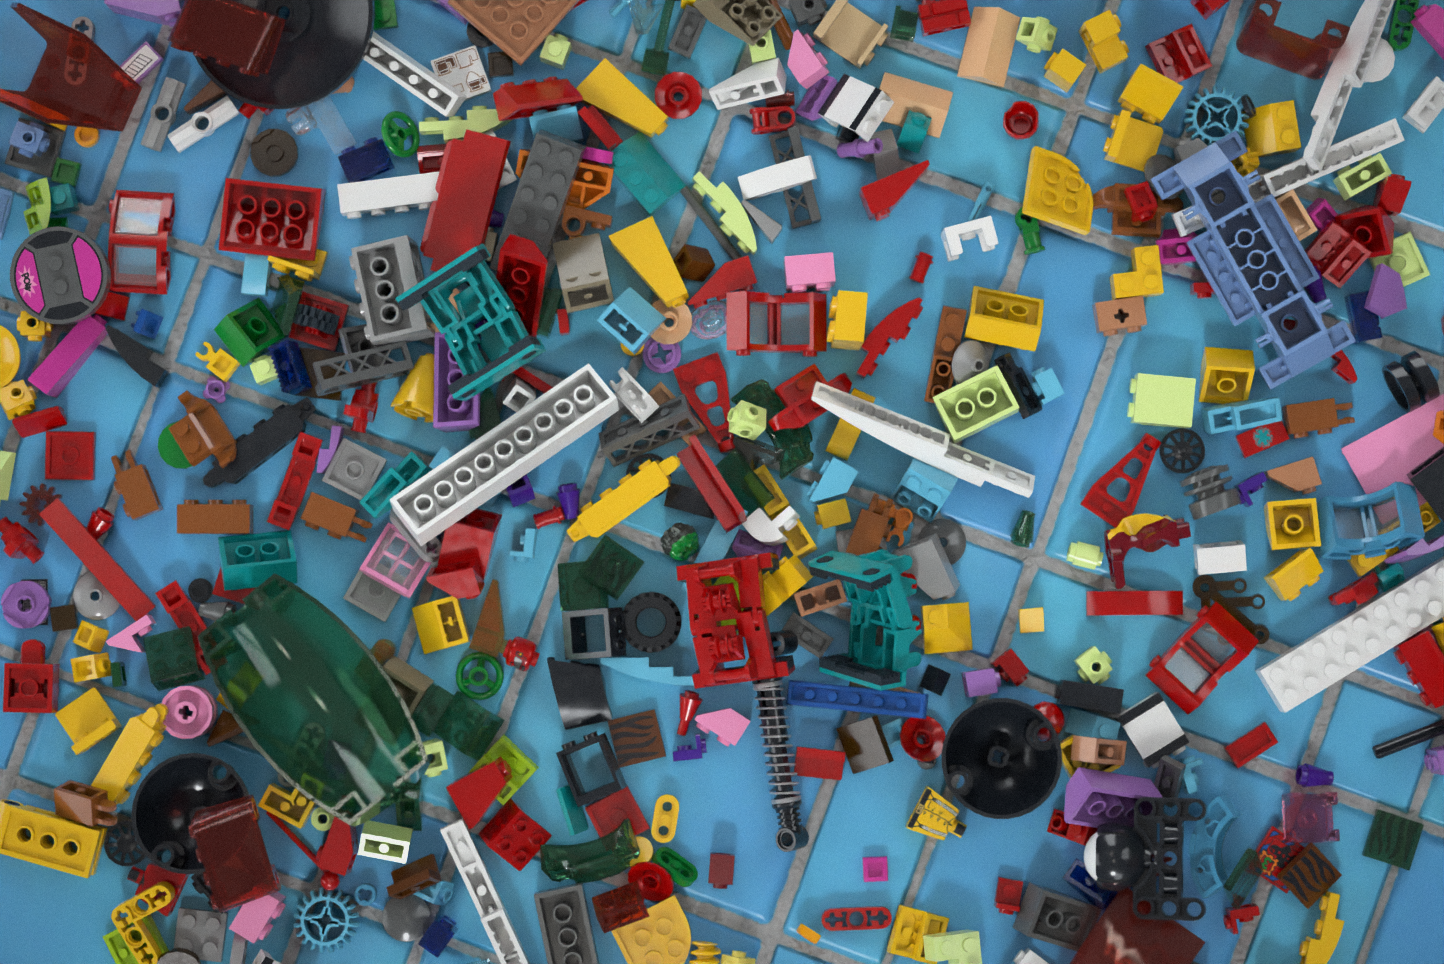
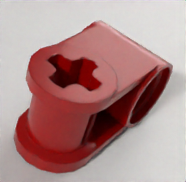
M788 106L757 107L749 110L753 119L751 134L754 135L787 131L788 128L794 127L796 124L795 113ZM781 114H790L792 117L791 121L788 124L780 123L778 118ZM760 116H762V125H760Z

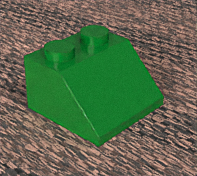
M260 298L227 314L214 328V331L242 367L252 363L254 359L263 356L288 336Z

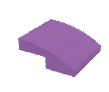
M1444 535L1427 542L1422 538L1418 542L1398 550L1384 561L1386 564L1408 562L1444 547Z

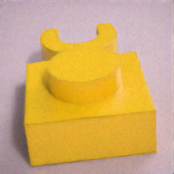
M204 342L203 345L208 348V353L201 355L196 352L195 355L201 361H210L206 368L227 382L240 366V363L221 348L215 353L214 347L208 342Z

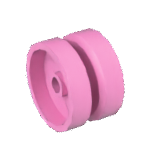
M197 685L179 686L171 690L161 703L166 704L168 708V715H166L167 717L163 722L167 726L165 730L172 736L180 739L197 738L208 733L215 725L218 717V705L214 696L205 688ZM188 707L190 711H193V714L191 716H188L186 714V710Z

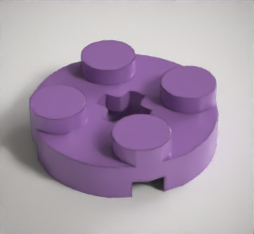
M20 581L14 583L2 595L3 616L14 627L34 628L42 624L50 613L52 599L48 595L47 590L37 582ZM30 599L31 609L23 611L21 609L23 607L20 603L21 600Z

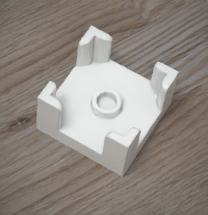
M991 216L943 229L941 238L948 262L959 259V254L963 253L960 239L962 241L976 238V234H978L983 252L995 249V245L999 243Z

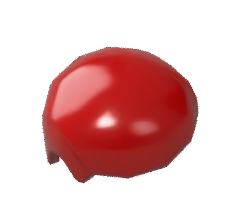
M1027 101L1014 102L1011 108L1004 113L1003 127L1008 136L1016 140L1030 138L1039 127V113L1035 106Z
M1042 701L1034 705L1033 707L1050 721L1059 736L1065 723L1062 709L1053 702ZM1044 727L1038 731L1037 736L1040 740H1047L1050 732Z

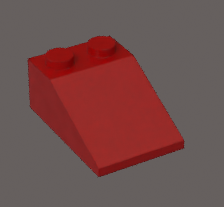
M923 161L861 187L859 197L869 220L876 219V222L888 218L891 211L925 174L930 165L929 161Z

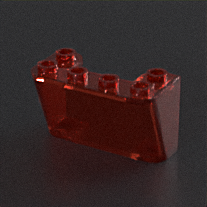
M185 0L167 40L171 42L170 46L190 53L194 50L193 55L203 59L211 56L217 58L215 63L229 68L230 64L239 66V72L259 77L260 73L268 75L286 19L232 0Z
M1253 0L1248 6L1236 40L1239 52L1310 79H1321L1345 43L1350 27L1327 19L1322 33L1318 34L1314 39H1310L1274 26L1282 2L1276 0ZM1269 4L1272 7V14L1267 16L1265 11L1259 9L1260 5ZM1332 28L1340 31L1335 36L1328 34V31Z
M253 795L197 810L191 819V825H188L192 840L196 839L198 848H196L197 859L199 863L203 862L205 872H203L205 884L211 887L213 895H210L212 907L214 910L218 909L220 913L281 890L275 864H270L258 825L260 816Z

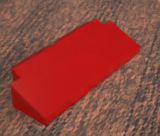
M466 129L463 141L453 138V140L447 142L435 187L439 195L437 200L431 203L420 246L423 256L433 258L431 271L437 272L475 246L485 243L511 141Z

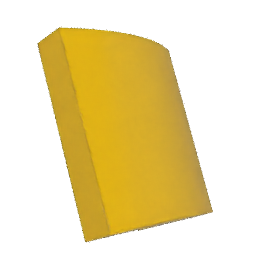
M899 904L886 951L912 958L916 961L937 964V962L925 960L923 935L946 932L949 918Z

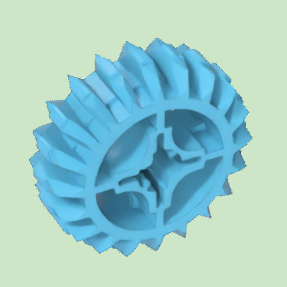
M1217 86L1212 87V94H1209L1208 89L1204 88V97L1196 93L1194 97L1198 102L1196 103L1193 100L1188 102V105L1193 110L1185 109L1184 112L1186 115L1191 116V118L1184 119V124H1192V126L1186 128V133L1195 132L1191 136V140L1199 137L1203 142H1207V146L1223 138L1206 135L1205 133L1211 129H1218L1226 136L1236 130L1240 137H1244L1245 133L1240 128H1248L1249 124L1242 120L1249 119L1247 113H1241L1245 111L1243 105H1238L1241 102V96L1234 100L1235 91L1232 90L1228 96L1225 94L1226 87H1222L1221 93H1217ZM1219 100L1226 102L1228 105L1217 109L1211 104L1209 105L1208 102ZM1202 107L1208 120L1199 128L1196 117L1198 110ZM1232 110L1236 114V126L1233 131L1226 122V117ZM1211 113L1215 116H1218L1219 114L1221 115L1223 113V116L1220 120L1222 121V124H1219V122L1217 121L1214 123L1212 122L1210 124L1213 118L1211 116Z
M320 887L319 896L312 890L310 891L312 899L307 896L302 897L306 905L297 904L296 908L302 911V913H295L293 917L301 919V922H296L293 926L294 928H302L296 935L297 937L303 934L306 936L302 941L303 945L308 943L309 940L312 942L310 950H314L318 944L319 953L324 952L325 946H327L329 953H333L334 944L338 950L343 949L341 940L349 944L351 940L347 934L350 936L356 935L355 930L351 929V927H358L359 922L352 921V918L359 917V913H351L356 904L353 903L348 906L346 902L351 897L348 895L342 900L340 898L343 894L342 890H339L335 896L333 895L334 890H328V893L325 894V889ZM326 900L322 913H308L314 903ZM333 902L343 910L345 919L335 915ZM326 913L330 916L329 918H332V921H334L330 922L327 926H325L323 924L324 922H321V919H319L323 918L326 915ZM308 921L319 927L320 938L312 933L308 926ZM331 927H345L340 936L334 939H327Z

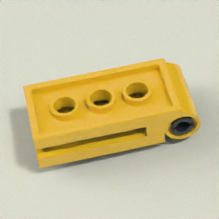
M0 800V854L84 878H89L91 875L96 874L108 827L101 825L88 827L80 822L68 821L66 818L57 816L52 811L31 805L24 806L22 803L13 800ZM26 828L31 832V838L27 836ZM49 835L54 838V844L49 841ZM72 842L76 843L77 851L72 848Z

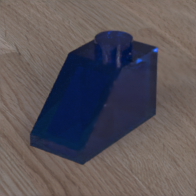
M1077 858L1063 877L1082 897L1105 912L1119 894V891H1107L1098 888L1096 880L1088 873L1085 864Z

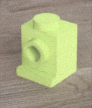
M274 354L260 356L254 359V362L251 363L252 365H249L256 383L259 385L283 377Z
M434 738L413 744L414 749H416L420 773L427 775V777H435L441 775V771L448 769L442 740ZM428 754L433 755V759L430 762H427L426 756Z

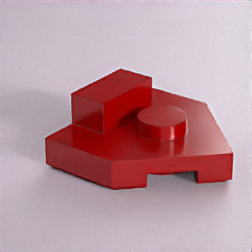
M1372 572L1350 583L1338 592L1329 595L1328 600L1331 605H1340L1344 602L1349 604L1356 600L1358 605L1364 603L1378 593L1374 583L1379 578L1376 573Z

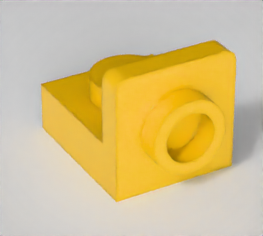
M108 652L70 659L74 683L112 676Z

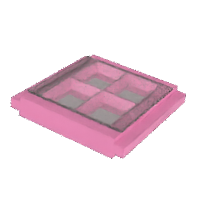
M388 522L359 568V571L410 599L431 563L424 561L398 529ZM427 546L426 552H427V553H429V552L435 553V550H436V549H435V548L430 549V548Z

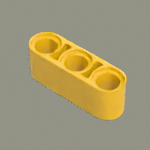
M853 388L851 395L874 403L876 397L856 388ZM840 418L825 451L847 461L861 429Z

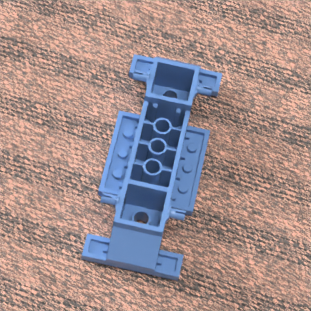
M1235 130L1150 180L1161 200L1166 199L1181 189H1184L1193 206L1182 211L1183 215L1191 211L1193 213L1187 215L1185 219L1188 221L1192 217L1199 215L1207 231L1189 240L1186 244L1233 326L1256 315L1266 333L1255 339L1256 343H1259L1258 347L1261 348L1271 342L1279 356L1258 368L1268 388L1273 389L1356 342L1344 320L1326 329L1322 322L1321 313L1334 307L1330 303L1331 300L1327 298L1315 305L1309 299L1305 290L1302 289L1320 277L1273 194L1266 196L1256 203L1253 201L1249 194L1248 185L1261 179L1259 175L1250 179L1258 174V172L1254 170L1243 177L1236 171L1232 162H1230L1248 152ZM1214 190H1219L1223 193L1224 198L1220 204L1214 203L1211 199V194ZM1288 316L1293 317L1295 320V327L1292 330H1287L1283 325L1284 319Z

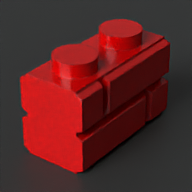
M922 0L921 5L917 7L923 37L969 27L971 24L966 0Z

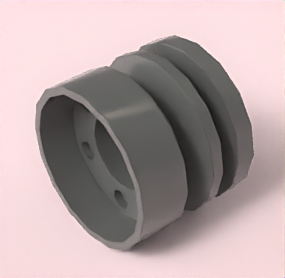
M1228 464L1213 465L1191 473L1184 480L1179 481L1181 487L1190 484L1193 486L1192 490L1184 492V496L1196 495L1197 497L1196 501L1188 505L1193 520L1242 503L1237 488H1224V484L1233 479L1232 475L1222 479L1220 477V473L1229 470Z

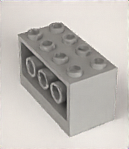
M408 235L351 248L352 256H349L352 270H356L357 279H354L357 293L361 294L362 302L359 303L362 317L366 318L367 326H364L366 339L380 347L401 341L409 343L434 337L435 329L427 325V322L433 324V321L421 302L403 311L395 299L424 280L417 243Z

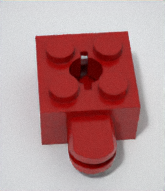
M31 639L23 642L21 646V663H5L3 712H58L60 664H45V645L40 640Z

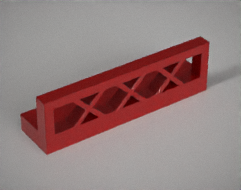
M694 434L689 437L691 446H688L676 455L680 458L682 466L727 533L747 521L745 511Z

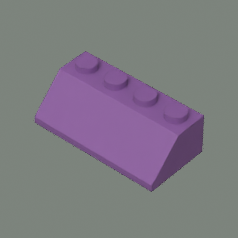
M435 332L433 428L445 433L469 431L480 425V393L467 401L453 398L447 386L464 375L446 342L444 334L440 332Z
M1078 767L1066 784L1064 820L1069 824L1098 828L1103 823L1116 822L1125 824L1133 829L1134 805L1136 801L1143 797H1162L1151 779ZM1144 801L1140 804L1139 809L1143 815H1149L1153 807L1150 802Z

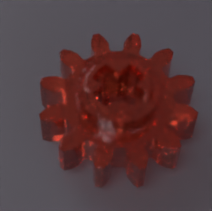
M41 483L40 490L32 485L30 487L31 494L23 492V496L27 498V501L20 502L19 504L26 507L22 515L31 516L28 522L34 523L38 519V526H44L45 520L39 515L43 511V509H38L40 500L46 501L45 509L58 497L59 499L63 497L61 494L54 495L55 487L52 486L47 491L46 484Z

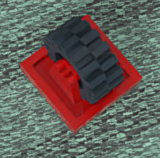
M302 291L289 338L336 352L340 339L338 330L343 328L350 306Z

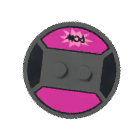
M49 227L33 233L18 247L10 267V283L16 300L28 314L43 322L68 325L87 319L101 307L110 289L111 269L104 250L89 235L68 227Z

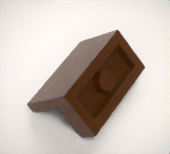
M434 854L427 855L392 871L391 875L394 884L386 888L390 897L401 900L441 882Z

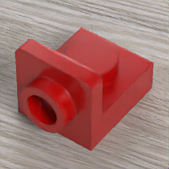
M1148 181L1125 188L1124 194L1133 213L1131 216L1132 221L1140 220V222H1146L1152 219L1157 211L1158 204Z
M998 877L994 906L999 908V913L1013 915L1014 911L1020 912L1019 904L1023 881Z
M1255 903L1240 905L1239 908L1238 906L1225 908L1226 915H1223V921L1226 929H1229L1232 934H1238L1236 919H1239V922L1254 920L1253 916L1260 915L1259 907Z

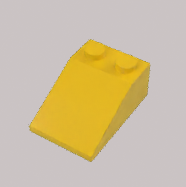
M1140 63L1117 101L1121 103V107L1131 113L1136 111L1143 115L1142 119L1146 122L1160 124L1182 91L1183 86Z

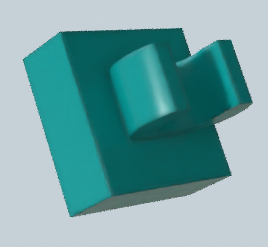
M1398 562L1394 565L1386 564L1388 568L1384 571L1375 566L1376 575L1379 578V586L1384 592L1405 580L1403 568Z

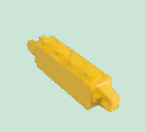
M672 455L662 462H659L658 459L653 462L650 459L645 461L638 467L640 472L634 476L629 473L618 481L620 486L615 490H612L610 487L599 495L601 500L593 504L590 501L580 508L582 513L577 516L578 520L566 530L568 535L576 542L588 535L598 538L671 486L672 479L669 475L676 468L680 467V458Z
M160 703L155 707L152 706L146 710L147 712L129 719L91 784L93 787L108 791V800L116 802V805L119 803L123 804L129 798L130 788L138 782L142 775L140 771L150 762L153 757L151 754L153 749L164 738L162 734L167 726L163 722L167 717L166 715H168L166 704Z

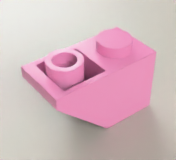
M797 29L793 34L787 66L799 84L808 89L829 73L825 66L828 64V61L820 51L818 53L815 51L813 46L816 43L808 33L804 35Z
M732 708L699 714L694 719L698 722L696 727L707 734L710 730L718 735L716 739L727 747L730 744L734 746L737 744L751 722Z

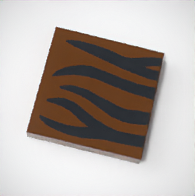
M655 709L608 721L619 768L666 756Z
M1310 842L1277 875V878L1304 907L1309 909L1342 874Z

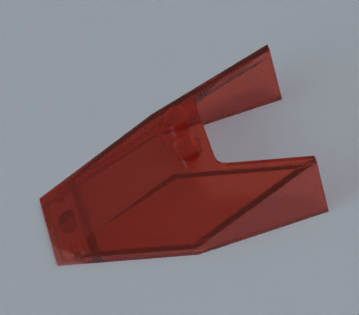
M12 2L10 7L46 41L47 45L29 87L25 91L0 89V103L45 123L123 132L142 87L86 34L21 3Z

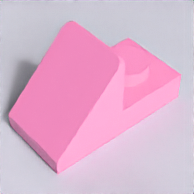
M145 615L108 639L106 643L109 646L145 653V649L136 636L143 637L153 630L151 626L156 622L152 615Z

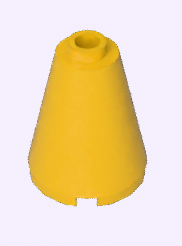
M426 353L419 356L414 368L410 371L392 400L391 407H394L395 412L413 420H417L418 417H424V422H433L434 354Z

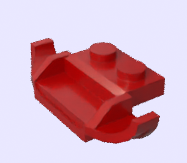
M814 363L777 386L774 391L786 408L768 421L774 432L780 429L804 427L827 412V409L811 400L816 381L849 393L852 382L847 374L842 373L827 382Z

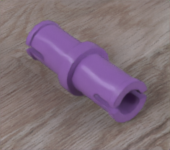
M860 138L855 139L853 142L838 144L837 154L840 158L851 156L862 158L867 154L881 153L883 150V143L879 138L870 139L868 142Z

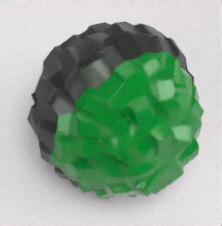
M681 522L672 525V528L670 527L666 530L660 539L664 554L669 555L675 560H688L693 554L697 553L699 546L698 534L694 527Z

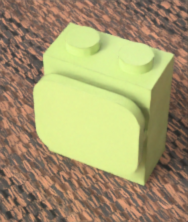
M1137 373L1134 379L1131 378L1129 392L1133 393L1132 403H1128L1127 417H1131L1130 423L1160 427H1192L1196 379Z

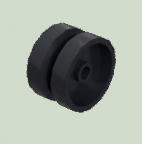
M1411 351L1402 356L1401 364L1393 361L1382 367L1383 377L1388 389L1405 412L1409 413L1421 407V400L1427 403L1440 396V390L1431 369L1416 351Z

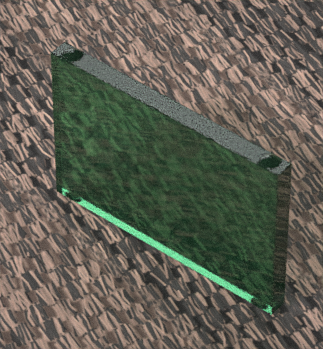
M736 449L715 465L742 508L748 511L746 518L758 508L762 509L775 498Z

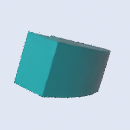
M411 451L395 469L391 467L359 503L377 519L392 509L389 499L433 469L419 455Z

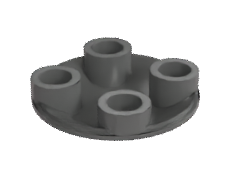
M414 894L401 900L394 897L391 898L385 905L382 914V922L386 932L392 938L402 942L414 941L423 936L429 928L431 920L428 905L422 898Z

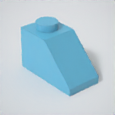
M1071 708L1064 731L1079 736L1116 740L1121 723Z

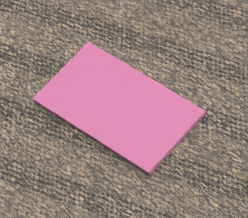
M1444 394L1341 448L1342 454L1346 457L1366 494L1382 490L1394 482H1403L1404 484L1414 486L1407 474L1444 447V444L1433 436L1436 412L1444 410ZM1415 487L1420 506L1427 501ZM1396 501L1374 508L1380 518V523L1383 525L1399 517Z

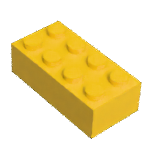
M838 290L837 295L832 296L828 318H833V321L830 320L827 329V342H831V348L860 350L864 342L868 293Z

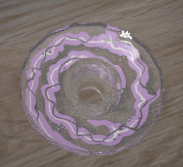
M707 301V305L695 308L691 312L692 327L690 331L694 336L708 340L718 338L727 332L726 302Z

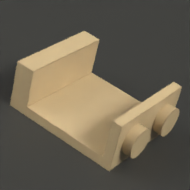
M836 0L814 31L813 38L861 69L863 64L868 66L874 58L875 54L872 51L877 44L881 47L889 36L886 33L888 25L884 23L881 26L849 4L848 0Z

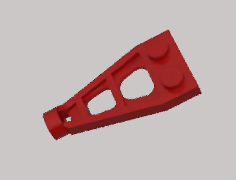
M718 352L674 368L673 372L682 394L686 395L689 404L717 442L720 453L722 454L739 447L734 434L729 432L727 416L730 411L727 377ZM713 381L717 385L718 397L715 402L704 404L696 395L695 389L699 385ZM720 406L723 409L725 422L722 425L714 426L707 415V411ZM723 437H729V438H730V439H728V440H725V441L721 442V440H722Z
M1145 433L1140 442L1091 486L1080 505L1116 528L1123 518L1131 516L1134 512L1155 452L1162 443L1152 435ZM1144 445H1146L1147 447H1149L1151 450H1150V451L1146 450V449L1144 448ZM1133 458L1141 461L1143 465L1135 479L1123 471L1124 467ZM1117 478H1123L1130 485L1127 498L1122 502L1107 493L1108 485Z

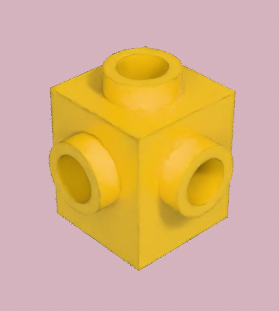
M21 311L20 317L17 318V330L20 331V335L33 342H40L42 338H51L54 324L43 322L34 318L26 311ZM32 319L36 320L34 327H32Z
M23 379L18 382L12 381L6 387L0 389V404L8 420L30 414L32 410L36 409L34 400L37 399L31 385L26 386Z

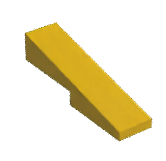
M765 464L744 476L771 520H774L790 505ZM798 518V523L791 530H785L783 534L789 539L785 543L791 553L801 560L817 550V546Z

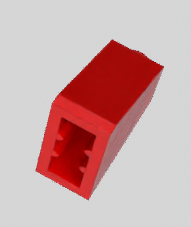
M501 756L453 781L446 787L469 830L481 822L513 777L510 765Z

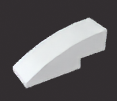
M811 155L772 165L738 177L743 200H754L817 179Z

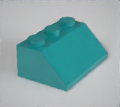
M641 132L625 140L611 151L614 152L612 164L604 163L614 168V176L650 217L687 186Z
M291 530L218 537L224 591L297 583V560Z

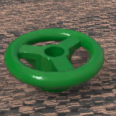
M392 111L384 117L381 133L388 149L399 157L406 158L412 156L417 151L420 141L419 132L413 120L400 111ZM398 118L403 120L409 128L399 127L392 119ZM412 135L411 147L408 150H404V140H406L407 136Z
M474 652L465 656L460 661L455 677L458 688L465 696L474 700H485L494 696L499 691L503 683L504 673L500 662L494 656L485 652ZM478 659L477 667L471 669L469 677L463 679V671L466 665ZM485 660L490 662L496 670L495 682L488 678V672L484 668ZM478 671L484 675L481 681L475 678V674ZM471 683L475 686L485 684L490 690L476 693L469 690L466 686Z

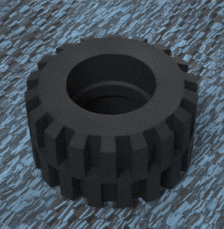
M657 592L641 593L633 597L624 607V633L626 640L631 646L644 652H659L668 648L677 639L681 629V615L678 607L669 597ZM646 608H656L665 617V628L657 636H645L637 627L638 615Z

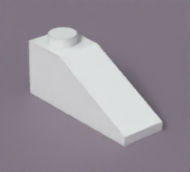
M775 58L755 63L710 88L709 93L717 110L785 94L787 75L780 59Z

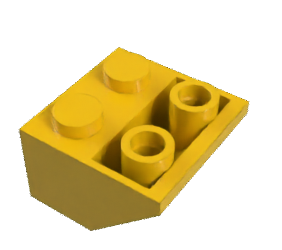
M450 596L412 608L424 654L471 642L460 599Z

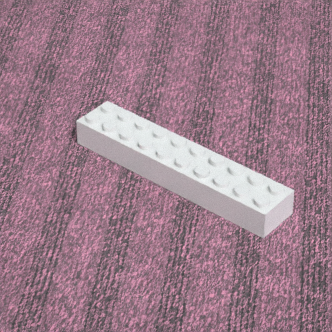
M588 363L389 499L393 511L419 545L423 546L619 411L617 397Z
M1444 556L1255 670L1279 711L1286 713L1444 617Z

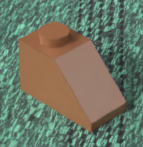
M1313 457L1264 472L1266 478L1293 492L1302 491L1303 495L1317 491L1315 486L1322 484Z
M1073 735L1071 760L1124 765L1127 741Z

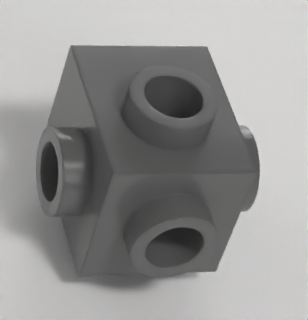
M789 0L788 6L797 26L800 27L806 23L810 26L820 22L825 14L824 8L827 7L825 0Z

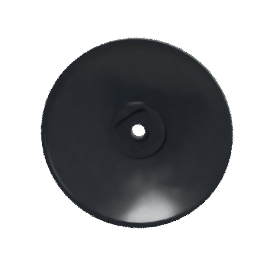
M184 0L185 30L191 50L205 74L224 92L244 103L257 107L293 109L308 106L330 96L341 88L355 73L366 55L373 35L374 0ZM286 6L290 10V16L288 19L282 20L279 17V10Z

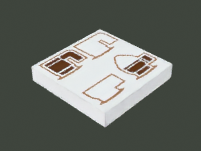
M476 45L430 61L434 73L467 96L465 100L492 91Z

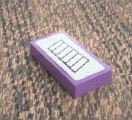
M146 41L112 75L130 92L164 59Z

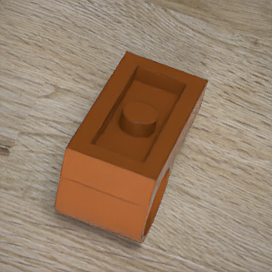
M566 205L563 213L562 227L568 237H578L584 234L587 223L591 224V228L605 231V227L611 228L613 217ZM577 220L580 222V228L577 231H570L567 228L568 222Z

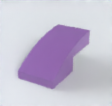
M332 425L329 449L319 448L317 473H326L342 442L344 434L342 426Z

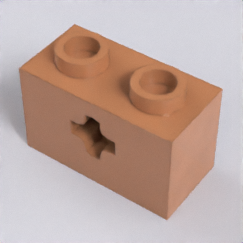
M1143 296L1097 302L1092 305L1096 333H1103L1104 337L1118 335L1117 330L1127 329V333L1142 331L1141 327L1147 325ZM1118 311H1120L1121 315H1125L1126 317L1124 320H1122V323H1120L1119 319H1115L1114 317L1118 314Z
M839 579L793 594L800 617L847 602Z

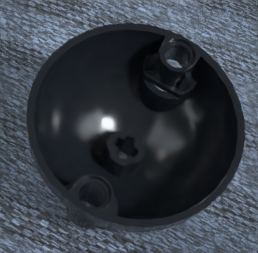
M1009 698L984 700L963 711L949 728L941 753L946 785L955 798L974 813L994 819L1020 817L1039 807L1056 787L1062 767L1060 740L1050 721L1031 705ZM1045 727L1049 730L1050 736L1046 741H1040L1037 733L1041 728ZM995 750L999 753L1003 752L999 763L991 759L994 756L993 752ZM955 775H962L964 778V784L960 788H954L951 784V780Z
M180 754L158 764L141 782L132 806V828L140 848L156 865L178 874L204 873L228 862L243 846L251 827L252 803L243 780L231 765L206 754ZM225 767L227 770L226 776L223 779H218V770ZM201 814L207 818L205 822H201L199 818ZM169 850L171 858L168 862L164 863L162 861V854L164 851Z

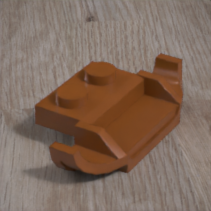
M1115 183L1092 195L1093 211L1099 208H1107V212L1112 213L1111 235L1159 238L1161 235V216H1165L1166 212L1176 213L1184 209L1183 202L1179 197L1161 200L1160 196L1152 191L1158 204L1154 217L1146 222H1140V220L1133 222L1131 219L1133 213L1124 190L1136 184Z
M188 390L178 396V399L187 409L188 415L168 429L193 467L211 454H214L219 461L220 467L225 468L236 457L237 441L211 403L205 399L198 398Z

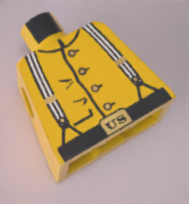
M926 786L905 827L944 840L948 832L961 838L967 825L955 819L959 809L933 789Z

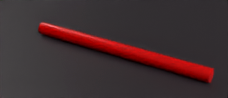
M267 811L266 814L318 865L319 860L316 859V855L279 817ZM319 867L324 873L328 871Z

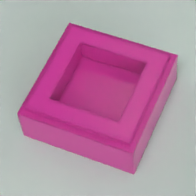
M887 856L862 857L864 882L888 881Z

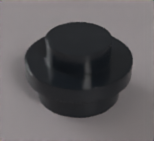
M202 578L192 581L188 588L190 598L200 603L208 601L213 592L211 583Z

